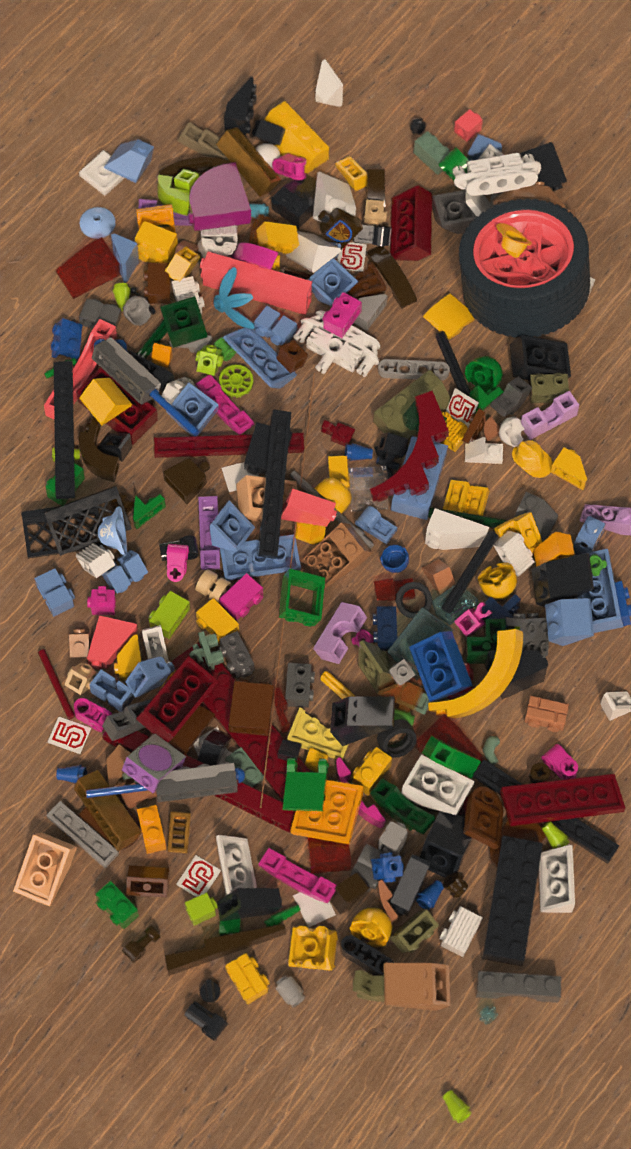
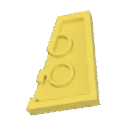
M299 707L287 740L302 744L301 748L310 750V748H314L330 758L337 759L340 757L343 761L349 744L342 746L330 733V729L320 724V721L315 717H310L305 713V710Z

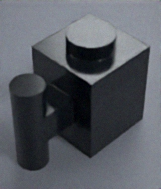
M389 432L381 434L377 452L384 454L385 457H378L376 464L398 470L400 464L394 462V458L398 459L406 455L408 439Z

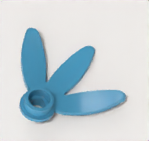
M233 267L226 273L221 282L219 295L214 297V307L219 312H225L236 324L244 328L254 329L255 325L252 321L232 308L245 305L253 299V295L249 293H238L228 296L237 275V269Z

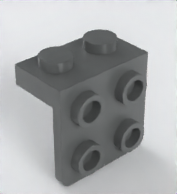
M516 613L514 617H506V625L520 626V631H523L522 650H539L542 656L546 657L548 655L549 639L547 619L545 617H539V613H527V617H525V614Z

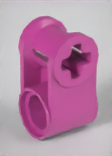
M285 154L273 161L272 166L277 174L294 180L306 178V173L304 172L305 158Z
M168 544L167 577L173 582L182 580L187 572L188 545ZM175 568L180 572L179 575H176V572L173 571Z
M80 698L74 703L75 717L89 725L92 729L102 732L104 721L112 713L86 698ZM80 707L88 708L86 712L78 711Z
M555 744L541 757L542 761L561 780L576 778L578 764L559 744Z

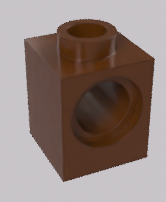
M295 340L284 343L279 347L276 359L290 374L304 367L308 354Z

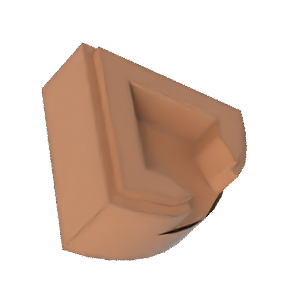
M489 417L484 425L483 432L486 442L499 435L500 426L492 417Z

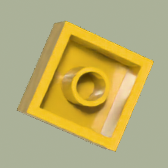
M144 221L135 236L138 256L141 261L170 263L173 259L178 244L176 233Z

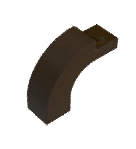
M93 417L91 423L87 424L86 432L80 431L79 447L82 460L91 473L101 479L115 482L120 467L119 457L104 454L97 449L96 442L101 425Z

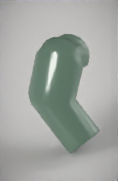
M489 736L483 747V753L487 761L492 765L499 762L494 753L495 748L500 744V739L497 736Z

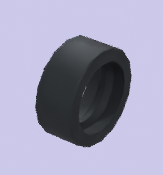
M409 582L400 587L396 595V605L401 614L407 618L416 619L423 617L431 609L432 595L425 585L419 582ZM411 589L420 590L426 599L424 607L416 612L407 610L403 605V596Z
M400 719L394 720L393 728L378 733L377 741L383 752L392 758H398L406 755L414 748L417 736L412 726L407 721ZM406 733L401 741L388 745V742L395 735Z

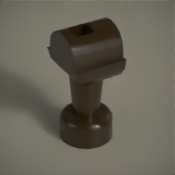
M149 926L144 931L145 936L137 942H128L122 949V952L133 963L143 957L146 953L144 948L151 941L155 943L161 938L152 926Z

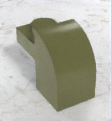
M355 970L353 991L357 993L358 998L385 1002L384 976H372L363 970Z

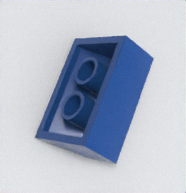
M452 631L439 632L409 647L430 702L456 694L473 686Z

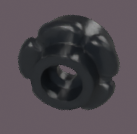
M422 118L414 119L411 122L410 128L412 133L420 135L425 131L426 123Z

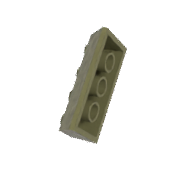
M429 370L374 412L373 423L383 433L389 432L410 439L419 431V415L415 405V396L433 390L441 412L446 411L451 398L442 381Z

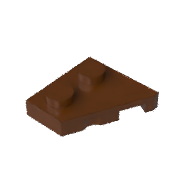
M373 262L368 264V268L364 272L360 271L356 275L355 279L358 283L347 293L358 300L359 298L370 297L386 291V285Z
M478 409L476 414L473 413L468 422L470 426L462 439L463 442L469 444L470 441L473 442L479 437L486 422L484 411Z

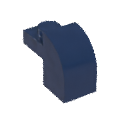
M515 594L501 606L490 597L485 602L486 605L482 607V612L486 613L488 610H491L493 613L482 619L484 621L485 619H505V628L509 627V625H506V617H514V614L520 610L521 599Z

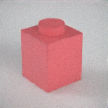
M468 110L455 121L454 132L468 142L481 131L483 120L477 113Z

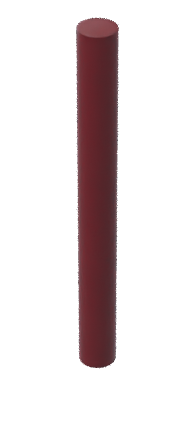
M45 649L38 651V655L67 719H73L75 715Z

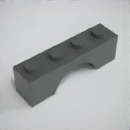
M478 971L476 998L497 999L505 996H522L535 999L538 1002L558 1003L561 998V976Z

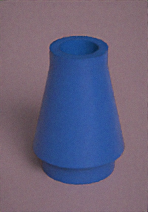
M354 443L346 444L345 456H347L349 461L372 459V448Z
M82 765L58 768L56 773L57 780L76 784L79 778L87 775V768L82 767Z
M435 880L418 894L416 901L424 910L434 908L444 889L442 883Z

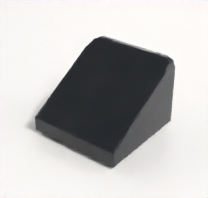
M283 739L278 751V759L287 761L288 758H295L297 762L302 744Z

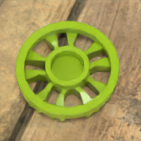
M230 365L219 376V384L222 391L232 398H241V396L248 394L253 387V375L248 368L242 365ZM235 369H241L240 373H235ZM224 375L227 376V377H229V379H222V378H223ZM250 378L251 382L244 381V379Z

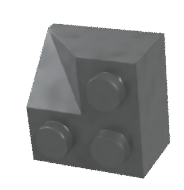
M466 190L433 196L432 210L436 223L441 228L456 234L465 233L466 228L476 218V215L465 202Z

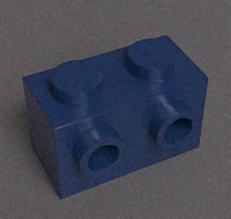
M377 606L376 613H373V625H376V631H373V643H377L381 651H397L396 606Z

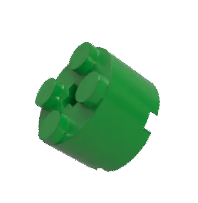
M455 147L438 165L454 181L453 169L455 167L459 169V166H462L465 173H467V162L469 160Z

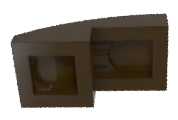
M367 169V200L384 201V206L385 169Z

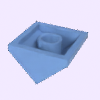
M114 233L111 234L113 255L123 282L126 283L139 263L138 246L136 242Z
M334 258L324 264L308 279L312 281V292L317 300L332 306L336 297H340L343 292L347 293L358 283Z
M230 500L227 501L210 524L212 546L237 552L252 533L255 526Z

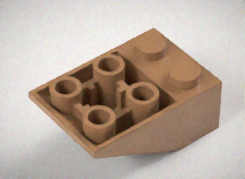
M341 522L301 561L311 574L325 577V588H327L362 564L373 552L351 524Z
M384 963L385 1005L435 1011L450 1007L449 965L436 963Z

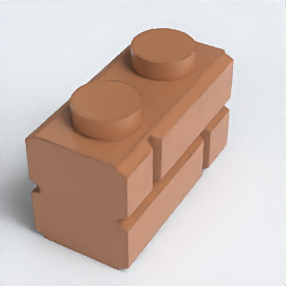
M530 695L524 722L534 728L543 726L552 732L563 731L569 704Z

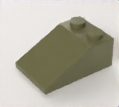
M362 640L359 642L358 666L377 695H380L396 684V681L389 673V669L392 666L388 662L389 657L384 650L381 651L377 645Z

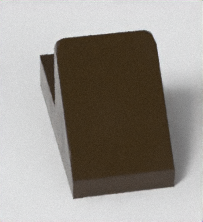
M356 872L335 887L336 892L330 902L339 914H343L371 887L360 873Z

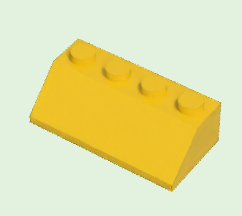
M286 101L273 108L264 119L266 122L286 129L281 145L275 146L279 149L280 156L291 154L305 158V173L308 174L329 159L328 145Z

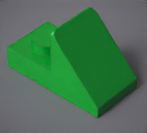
M477 385L470 392L469 397L479 402L475 414L478 409L484 411L491 405L493 400L503 393L500 387H497L494 391L490 389L485 393Z
M161 494L149 499L146 505L135 496L133 521L136 530L166 507L165 499Z

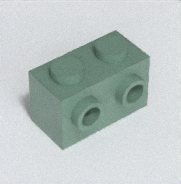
M427 131L415 140L414 154L437 175L443 172V169L438 164L451 151L448 147H444L436 136H432Z

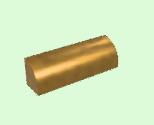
M238 127L227 130L217 142V147L231 163H236L238 172L259 197L269 193L281 181L279 176Z
M96 770L79 778L74 790L118 852L135 841L142 831L116 795L87 798L86 790L110 787L100 772Z

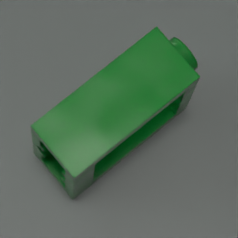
M289 569L282 579L279 618H285L288 622L303 623V625L308 627L315 626L322 619L325 577ZM291 585L313 590L311 614L289 609Z

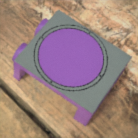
M154 734L127 756L122 771L151 793H154L161 779L171 771L182 767L186 756Z

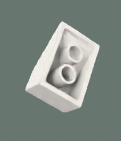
M318 172L313 219L320 221L318 215L321 211L325 210L330 214L335 208H340L355 216L356 205L349 184Z
M435 508L427 526L425 544L433 549L441 550L479 547L486 537L489 527Z
M421 755L405 781L401 794L407 800L417 805L456 815L475 781Z

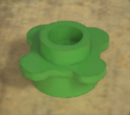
M596 554L591 555L592 575L599 576L600 571L607 567V562L601 560Z

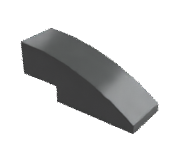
M152 699L126 706L123 712L107 716L102 726L112 741L130 735L145 727L136 718Z

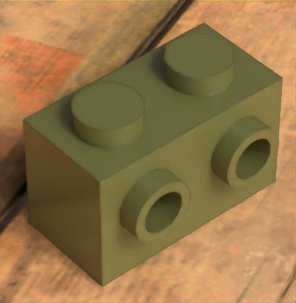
M538 373L530 375L529 385L532 387L530 403H553L556 397L569 391L567 374L554 373L544 375Z
M427 909L416 912L390 936V939L401 953H412L420 946L419 943L428 939L434 934V930L439 924Z

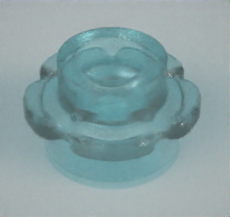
M485 1007L479 1013L481 1016L479 1020L484 1022L485 1025L493 1022L498 1016V1013L495 1011L496 1008Z

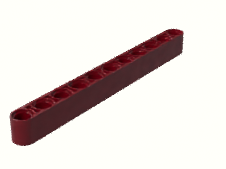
M106 731L102 736L103 740L115 747L120 744L130 753L150 738L139 731L114 741L111 740ZM185 755L186 758L182 767L198 768L199 765L204 763ZM238 780L237 792L213 795L291 833L296 811L283 810L282 802L264 793L260 808L262 792L242 782L238 783Z

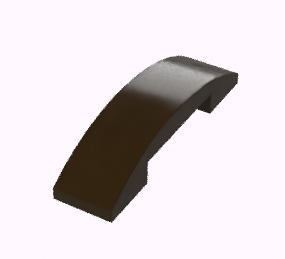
M215 157L188 158L168 165L159 172V175L172 176V183H174V178L183 169L202 173L217 166L229 164L230 161Z
M378 246L366 252L365 255L369 261L373 262L375 267L378 268L393 291V297L401 309L417 302V297L404 272L383 246Z

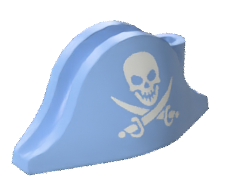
M119 506L111 516L103 517V522L98 529V537L107 547L117 549L123 556H127L126 529L122 508Z

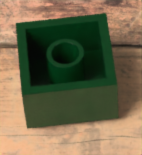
M195 296L160 307L173 348L208 337Z

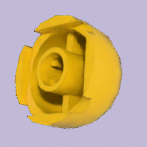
M334 477L326 478L314 488L326 500L336 503L335 508L341 514L351 503L352 495L348 489L350 485L343 478L340 481Z
M498 563V567L493 569L491 566L487 567L478 576L482 591L488 597L495 599L507 598L514 591L517 584V575L512 564Z
M365 908L353 918L350 931L356 938L369 941L368 945L371 947H383L390 939L392 923L383 910L379 908Z

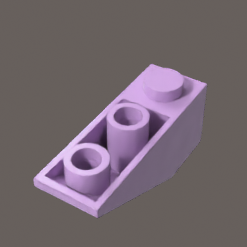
M585 504L580 522L585 523L587 517L591 516L605 523V530L631 536V508Z

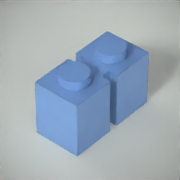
M266 306L254 321L256 333L262 337H270L272 343L277 346L289 343L297 332V323L284 315L278 320L280 313Z
M132 550L127 552V556L122 555L117 559L120 565L117 566L115 563L114 567L102 574L110 590H115L117 594L126 591L132 581L138 582L148 573L138 553Z
M54 568L35 578L36 586L43 599H46V605L53 617L74 607L73 599H75L72 590L70 588L67 589L64 585L66 580L62 573L58 574Z
M102 669L89 684L93 695L104 702L108 699V704L120 712H123L125 707L129 706L134 699V695L128 686L120 681L116 683L115 678Z

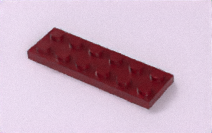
M615 774L502 787L500 790L510 826L621 813L626 809Z

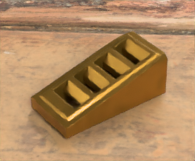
M171 812L167 852L188 853L191 813ZM174 819H184L186 823H174ZM174 827H185V831H174L173 829ZM173 835H185V839H174ZM172 842L184 843V847H173Z

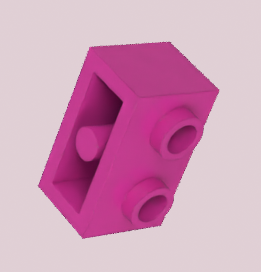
M343 292L340 297L335 298L330 311L327 310L323 315L324 329L343 338L362 312V302Z
M246 573L220 598V605L237 621L240 617L244 618L254 604L257 605L263 599V587Z

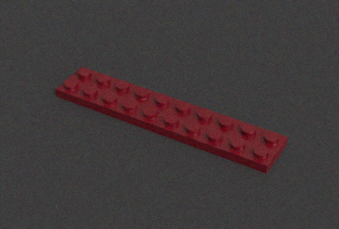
M193 647L171 661L175 670L188 656L190 657L189 654L193 651ZM202 657L204 662L199 665L219 681L202 703L210 712L215 714V719L235 744L245 751L264 776L269 736L229 732L234 681L236 680L222 663L215 665V670L209 671L205 658ZM272 725L265 781L283 802L287 761L278 759V751L283 737ZM298 757L296 772H310Z

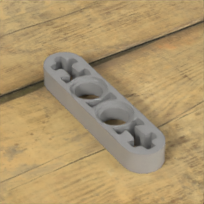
M383 359L379 362L378 373L383 378L417 380L423 375L418 371L420 367H425L428 371L434 368L433 373L443 381L449 377L450 367L445 362ZM384 366H388V371H384ZM407 366L410 371L402 373L400 367ZM439 369H443V374H440Z

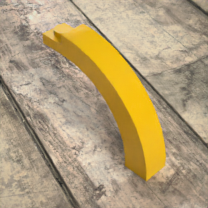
M517 629L497 631L495 658L482 682L472 691L459 698L428 703L429 711L435 712L439 716L447 715V717L461 718L474 714L495 701L507 688L517 670L522 654L523 631Z

